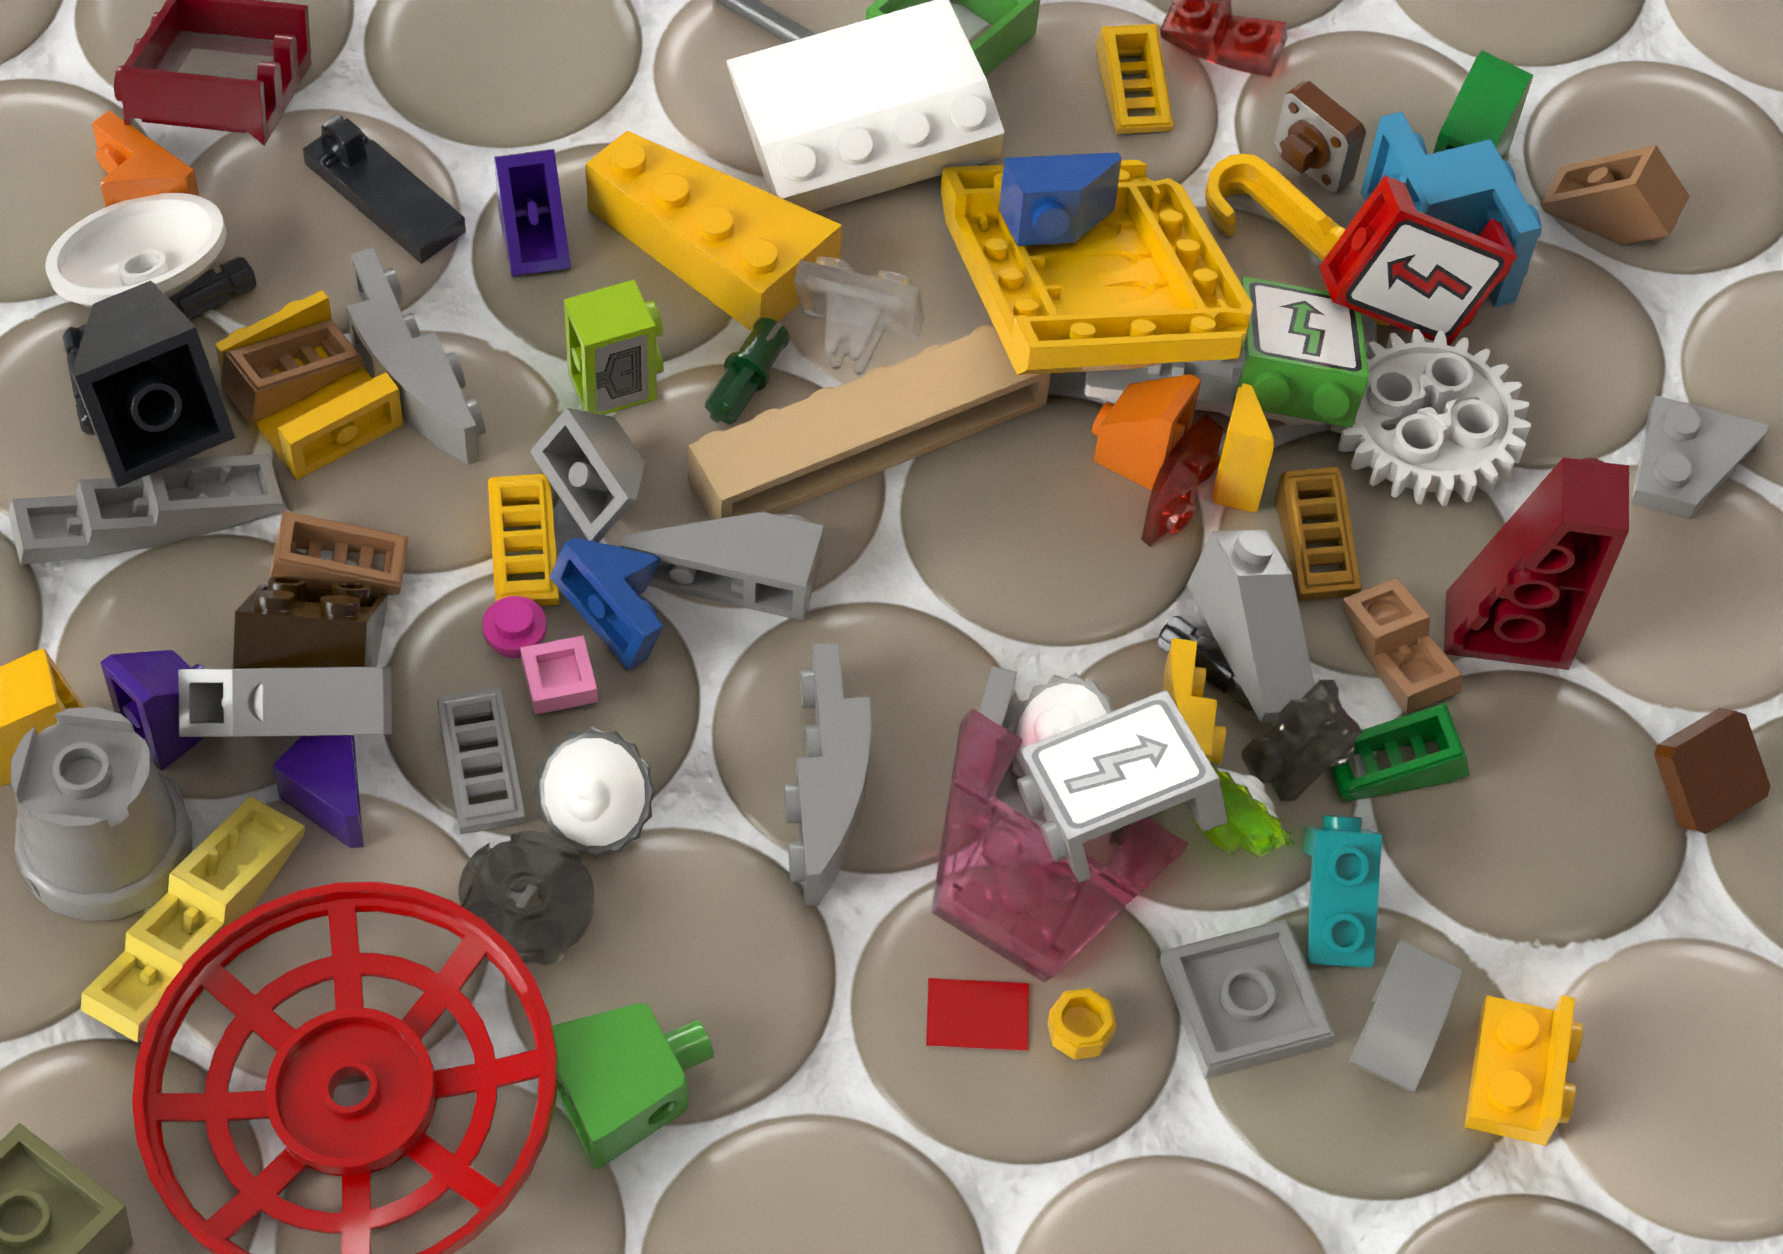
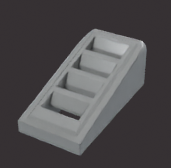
M494 687L438 698L439 722L460 834L526 823L502 690ZM493 741L497 743L495 747L459 752V747ZM498 767L502 768L501 773L464 779V773ZM506 791L507 799L469 805L468 797Z

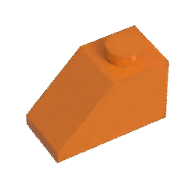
M1192 374L1128 384L1116 403L1105 402L1095 418L1091 433L1098 437L1093 461L1158 494L1186 452L1202 379Z

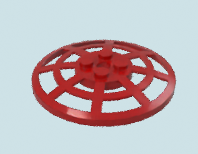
M377 881L337 882L298 890L262 904L223 927L189 958L166 987L147 1023L135 1064L132 1107L136 1141L148 1177L171 1215L203 1248L212 1254H252L229 1239L261 1211L277 1221L298 1229L325 1234H342L341 1254H371L372 1230L388 1227L416 1215L438 1201L450 1189L477 1207L479 1211L464 1226L432 1247L416 1254H453L478 1237L506 1210L531 1175L548 1138L557 1101L558 1055L552 1021L535 978L515 949L485 920L454 901L415 887ZM357 912H383L414 917L447 929L463 940L439 973L402 957L379 953H360ZM328 916L332 956L314 960L286 972L263 987L256 995L225 969L242 952L268 936L306 920ZM485 957L502 972L519 997L533 1031L535 1050L496 1059L493 1044L482 1018L469 999L461 992ZM374 976L397 980L416 987L424 993L404 1018L400 1020L386 1012L364 1008L362 977ZM334 980L335 1010L314 1017L298 1029H294L273 1011L280 1004L299 992L320 983ZM205 989L235 1016L227 1026L214 1051L206 1077L205 1093H161L163 1073L173 1040L190 1007ZM447 1009L465 1032L474 1054L475 1064L435 1071L426 1047L421 1040ZM254 1032L277 1051L269 1068L265 1090L229 1092V1084L235 1063L247 1039ZM352 1076H360L370 1081L369 1093L359 1104L341 1106L333 1101L335 1088L342 1080ZM538 1078L537 1103L528 1138L513 1170L499 1187L470 1166L478 1156L491 1129L497 1105L498 1088ZM476 1093V1102L470 1125L460 1146L452 1154L425 1133L433 1118L437 1099ZM269 1119L285 1149L260 1174L254 1177L236 1150L230 1133L229 1121ZM161 1122H206L207 1135L214 1156L230 1183L239 1192L208 1220L193 1207L175 1178L164 1146ZM406 1155L433 1176L426 1184L406 1197L372 1209L371 1173L392 1165ZM307 1167L324 1174L342 1176V1213L306 1209L286 1201L278 1195Z

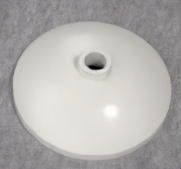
M162 193L121 201L85 217L63 233L47 255L45 263L46 273L52 288L57 294L86 307L92 308V305L96 302L150 280L169 298L190 285L211 267L225 244L227 237L226 224L219 208L215 204L196 195Z

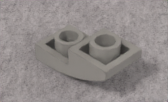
M1400 940L1371 1001L1375 1003L1348 1063L1408 1092H1415L1443 1027L1462 969Z

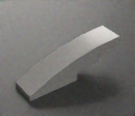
M269 454L187 458L119 488L114 484L112 478L82 479L78 482L75 495L11 499L8 516L20 565L84 559L155 547L220 531L279 512L282 509L283 500Z

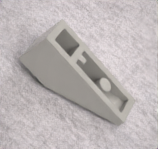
M757 512L626 534L622 537L620 547L653 554L660 558V563L648 585L650 587L804 621L822 561L824 525L809 522L797 515L780 516L767 512Z
M1267 530L1212 531L1186 586L1260 722L1316 719L1320 708L1291 571Z

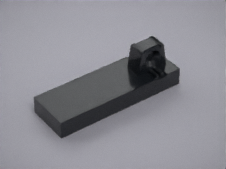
M335 115L322 124L321 136L303 148L305 164L421 264L466 232L465 217L378 143L367 137L348 118L344 120L342 115Z

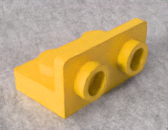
M1486 995L1480 1011L1464 1128L1546 1146L1557 1124H1568L1574 1106L1576 1086L1573 1083L1565 1082L1567 1063L1576 1062L1583 1035V1023L1573 1021L1575 997L1561 995L1554 1010Z

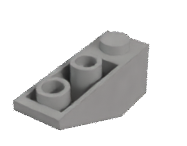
M391 667L178 670L179 737L392 734Z

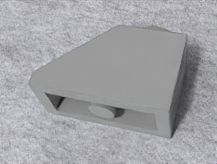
M566 408L529 451L589 541L599 543L637 500L645 461L615 417Z

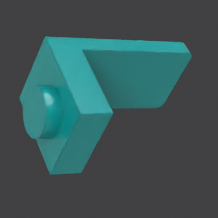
M1322 815V827L1304 826L1302 852L1312 856L1306 959L1311 964L1368 968L1373 966L1375 962L1382 834L1369 829H1362V817Z

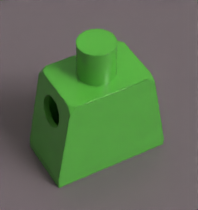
M637 1003L552 1025L558 1055L557 1095L595 1170L614 1160L683 1114L688 1108V1082L683 1071L714 1058L711 1042L699 1020L663 1034L650 1007L644 1003Z

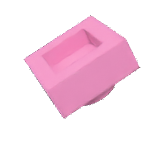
M584 635L520 648L521 662L534 715L598 702L597 686Z

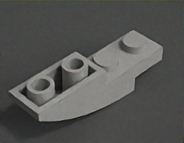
M374 248L351 254L355 289L360 302L348 305L346 309L351 343L363 357V367L372 378L385 372L390 376L399 388L402 417L419 434L441 450L466 464L478 462L477 436L486 433L485 424L475 398L466 401L460 389L465 387L466 384L456 353L445 354L436 332L421 336L412 313L402 315L398 304L403 303V295L397 275L393 268L383 270Z
M839 643L813 644L811 669L800 670L802 708H814L815 725H805L806 757L797 758L795 783L784 784L786 823H798L799 841L789 842L788 845L791 882L803 881L805 906L819 905L836 880L855 837L866 793L871 738L870 697L844 698Z

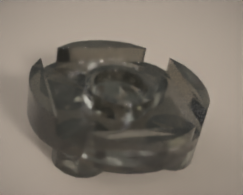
M521 831L510 834V841L498 843L491 849L489 842L472 855L463 869L459 882L458 896L460 906L485 920L515 949L524 963L536 962L549 965L561 960L567 953V949L577 943L584 935L594 912V885L591 874L589 875L588 869L582 863L581 855L567 841L545 832ZM528 885L538 887V898L542 902L536 906L520 908L516 906V901L509 897L512 891L523 893Z

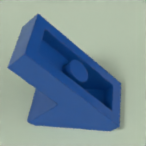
M574 537L564 543L549 578L629 671L648 659L664 627L658 620L651 604L646 599L639 597L647 589L660 563V558L649 553Z

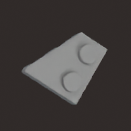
M1655 395L1648 412L1630 503L1690 519L1707 502L1710 493L1715 488H1720L1734 474L1738 464L1752 450L1755 452L1762 445L1768 432L1769 424Z

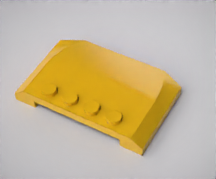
M1121 160L1115 210L1075 243L1017 246L999 211L1004 165L942 167L941 195L945 223L1017 375L1139 369L1172 362L1239 359L1249 330L1253 303L1184 187L1170 178L1153 181L1146 177L1147 164L1140 160Z

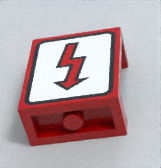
M1384 175L1319 265V269L1333 303L1413 333L1414 329H1419L1424 338L1432 341L1435 340L1439 331H1444L1447 345L1450 346L1462 329L1474 320L1478 308L1497 283H1500L1507 277L1513 262L1517 259V255L1501 222L1491 219L1479 236L1417 211L1405 183Z

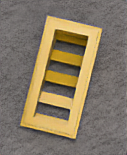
M1157 24L1103 26L1095 45L1115 133L1131 134L1172 131L1174 125ZM1140 56L1141 61L1119 62V57ZM1145 73L1146 79L1122 80V74ZM1149 91L1150 97L1125 98L1124 92ZM1153 108L1155 116L1128 117L1127 110Z
M545 474L490 478L488 480L495 602L509 596H521L533 600L539 606L560 605L559 589L549 578L556 563L551 483ZM541 525V529L504 531V527ZM543 550V554L505 556V552ZM545 572V579L507 581V574Z

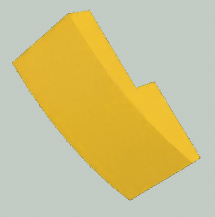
M1172 638L1164 670L1163 691L1167 690L1210 764L1221 765L1226 727L1215 725L1217 700L1203 698L1206 668L1195 667L1197 641Z

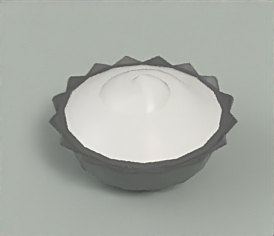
M592 726L583 733L568 732L562 743L549 746L548 759L537 767L540 782L533 793L541 804L539 818L550 825L552 838L566 842L573 853L587 851L596 858L607 851L620 853L629 841L640 838L643 825L652 817L651 802L656 790L650 779V765L641 758L637 745L626 742L617 731L603 732Z

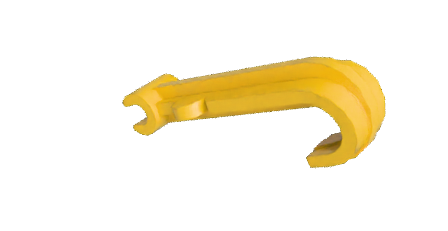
M1244 153L1230 155L1219 161L1209 174L1205 189L1207 212L1214 224L1228 238L1236 234L1237 226L1235 211L1225 200L1226 197L1233 194L1251 196L1322 261L1345 231L1343 227L1335 223L1279 171L1255 155ZM1370 317L1372 321L1379 325H1390L1388 323Z

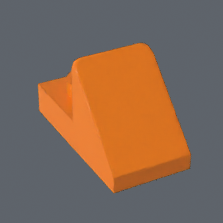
M108 110L92 123L98 149L96 157L102 168L108 173L100 185L105 207L121 201L162 193H185L199 196L194 169L133 126L125 125L124 120Z

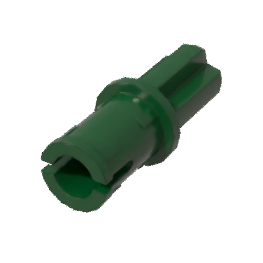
M770 318L758 319L739 351L727 356L724 362L725 372L705 402V408L711 413L710 418L717 423L722 421L729 425L737 421L755 391H760L767 386L770 379L768 371L790 341L789 333L783 325L779 328L774 338L767 341L766 338L777 321Z

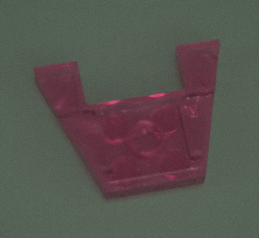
M972 709L963 717L959 726L931 913L1045 982L1054 977L1130 901L1140 895L1153 879L1183 854L1189 843L1146 817L1125 826L1106 866L1086 855L1091 878L1079 883L1067 859L1058 862L1054 861L1042 834L1041 826L996 797V791L1023 739L975 709Z

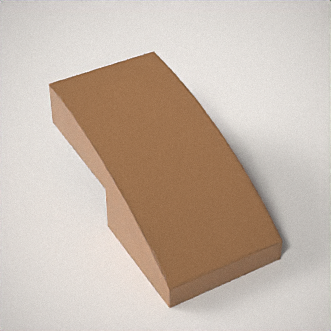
M1398 578L1343 598L1342 608L1363 651L1386 688L1406 714L1461 692L1462 673L1429 636L1430 616Z

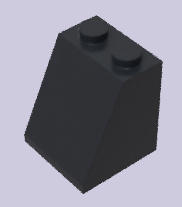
M151 280L92 305L71 373L113 482L118 488L236 438L196 327Z

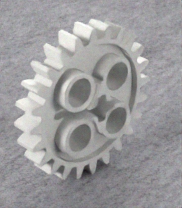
M1414 329L1411 341L1407 344L1395 332L1390 333L1386 349L1380 344L1371 341L1366 351L1369 380L1353 427L1331 425L1332 431L1342 433L1338 449L1341 452L1355 451L1351 464L1353 470L1368 466L1373 469L1369 481L1370 485H1377L1385 479L1392 481L1391 496L1395 498L1406 487L1413 489L1415 502L1420 505L1424 501L1427 492H1435L1442 506H1447L1452 491H1456L1467 503L1472 501L1476 487L1490 494L1493 492L1497 478L1507 481L1514 463L1520 462L1526 446L1525 441L1531 428V423L1525 420L1530 407L1529 402L1517 400L1522 388L1521 382L1504 383L1509 366L1501 364L1490 368L1486 364L1490 354V350L1487 348L1474 356L1468 353V338L1463 337L1455 347L1447 345L1444 331L1437 333L1434 343L1425 342L1419 329Z

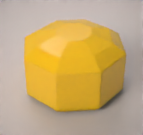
M1090 988L1064 991L1050 1009L1047 1020L1052 1046L1073 1060L1100 1056L1113 1039L1117 1026L1111 1001Z

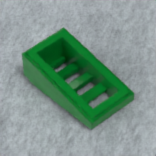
M1446 703L1323 742L1343 802L1449 783L1470 776L1467 757ZM1437 741L1440 751L1428 755L1424 743ZM1411 745L1416 759L1404 762L1399 747ZM1386 750L1392 767L1379 770L1373 752ZM1360 754L1367 775L1355 778L1347 756Z

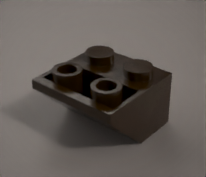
M271 577L268 579V584H260L235 611L233 669L377 667L387 611L388 594L371 593V586L360 582H336L332 584L331 590L307 588V581L298 577Z

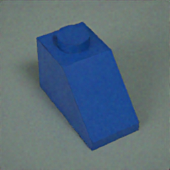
M1113 152L1004 158L999 211L1017 246L1075 243L1115 210L1122 159L1120 154Z

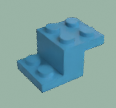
M1403 112L1381 116L1360 192L1365 202L1384 175L1405 183L1416 210L1478 236L1491 219L1501 222L1517 255V259L1513 262L1507 277L1500 283H1497L1488 296L1494 307L1516 302L1524 277L1528 273L1529 262L1537 239L1541 235V221L1536 208L1531 204H1527L1519 190L1511 164L1506 160H1502L1491 139L1427 155L1426 145L1422 136L1417 132H1413Z

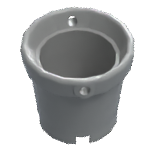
M99 707L69 708L56 713L57 724L45 728L39 735L35 726L22 737L12 757L10 782L15 793L18 810L15 834L16 863L29 892L53 912L85 922L120 920L153 906L168 892L169 873L192 852V821L185 808L176 782L170 778H165L157 771L145 739L143 740L134 732L133 725L122 714Z

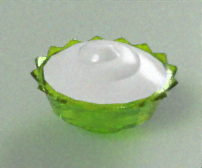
M1213 761L1210 762L1219 777L1228 822L1203 832L1194 818L1192 821L1202 834L1229 855H1233L1241 847L1256 857H1262L1281 846L1290 847V845H1294V841L1289 839L1291 833L1283 829L1281 820L1275 814L1274 804L1265 793V784L1253 775H1241L1233 771L1216 768Z

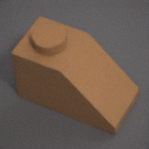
M1657 145L1561 166L1540 205L1546 213L1615 243L1624 245L1644 240L1656 241L1669 236L1675 228L1690 195Z

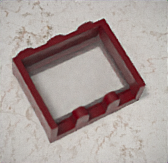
M166 0L161 10L153 14L151 24L143 37L136 39L133 52L125 64L118 66L116 70L114 95L117 101H122L124 124L131 125L134 119L138 118L142 119V122L238 133L249 132L265 146L312 64L308 5L263 0Z

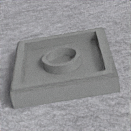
M1288 919L1162 951L1160 964L1204 1079L1332 1045L1335 1034Z

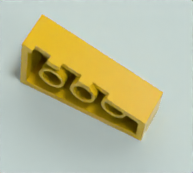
M625 131L586 163L588 210L750 331H752L755 322L760 318H770L778 323L840 270L841 224L632 132Z

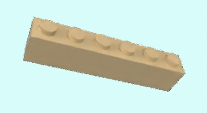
M986 324L977 328L968 336L945 345L929 346L914 357L891 366H878L868 371L863 377L835 388L825 387L819 389L807 399L781 409H768L757 415L753 420L728 430H716L707 433L697 442L688 445V481L711 520L757 512L777 514L1046 406L1051 373L1017 375L994 325Z

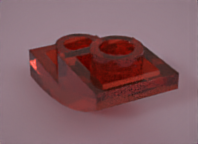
M1173 0L1160 28L1162 39L1194 56L1230 69L1267 77L1272 76L1288 39L1286 22L1232 15L1231 0Z
M1207 414L1200 418L1181 437L1168 454L1158 472L1152 487L1141 540L1149 547L1167 532L1175 535L1187 526L1197 509L1194 501L1198 485L1205 482L1220 463L1218 451L1224 428Z

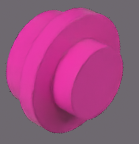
M521 596L505 597L494 602L486 610L482 620L483 635L489 646L502 656L521 658V647L541 644L545 638L547 631L546 616L543 609L531 599Z

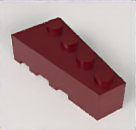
M1563 457L1446 591L1444 653L1446 655L1563 670L1570 669L1629 533V465L1606 463L1596 458L1575 459Z

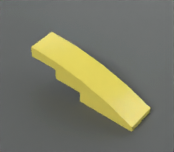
M250 796L169 873L168 892L126 932L125 951L82 992L81 1011L138 1043L144 1036L147 1023L166 987L198 949L223 927L251 911L303 838L305 826Z

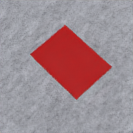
M928 978L926 1046L1028 1051L1029 983Z

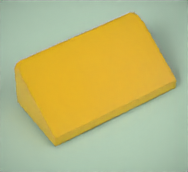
M1243 383L1242 387H1238L1211 497L1214 499L1213 503L1247 512L1258 511L1275 445L1272 432L1252 385Z

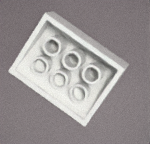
M933 0L727 60V67L769 193L809 211H821L942 175V167L973 166L1001 157L1005 131L987 79L949 0Z

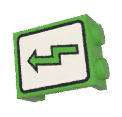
M1242 276L1241 284L1253 303L1249 330L1244 342L1245 361L1233 396V406L1238 387H1242L1244 383L1252 385L1264 412L1352 428L1369 380L1361 313L1333 303L1329 292Z

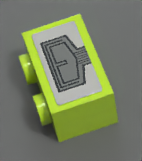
M635 279L564 299L568 375L583 410L606 415L657 400L656 374L664 372V365L656 338L663 336V324L655 302L653 300L644 301Z

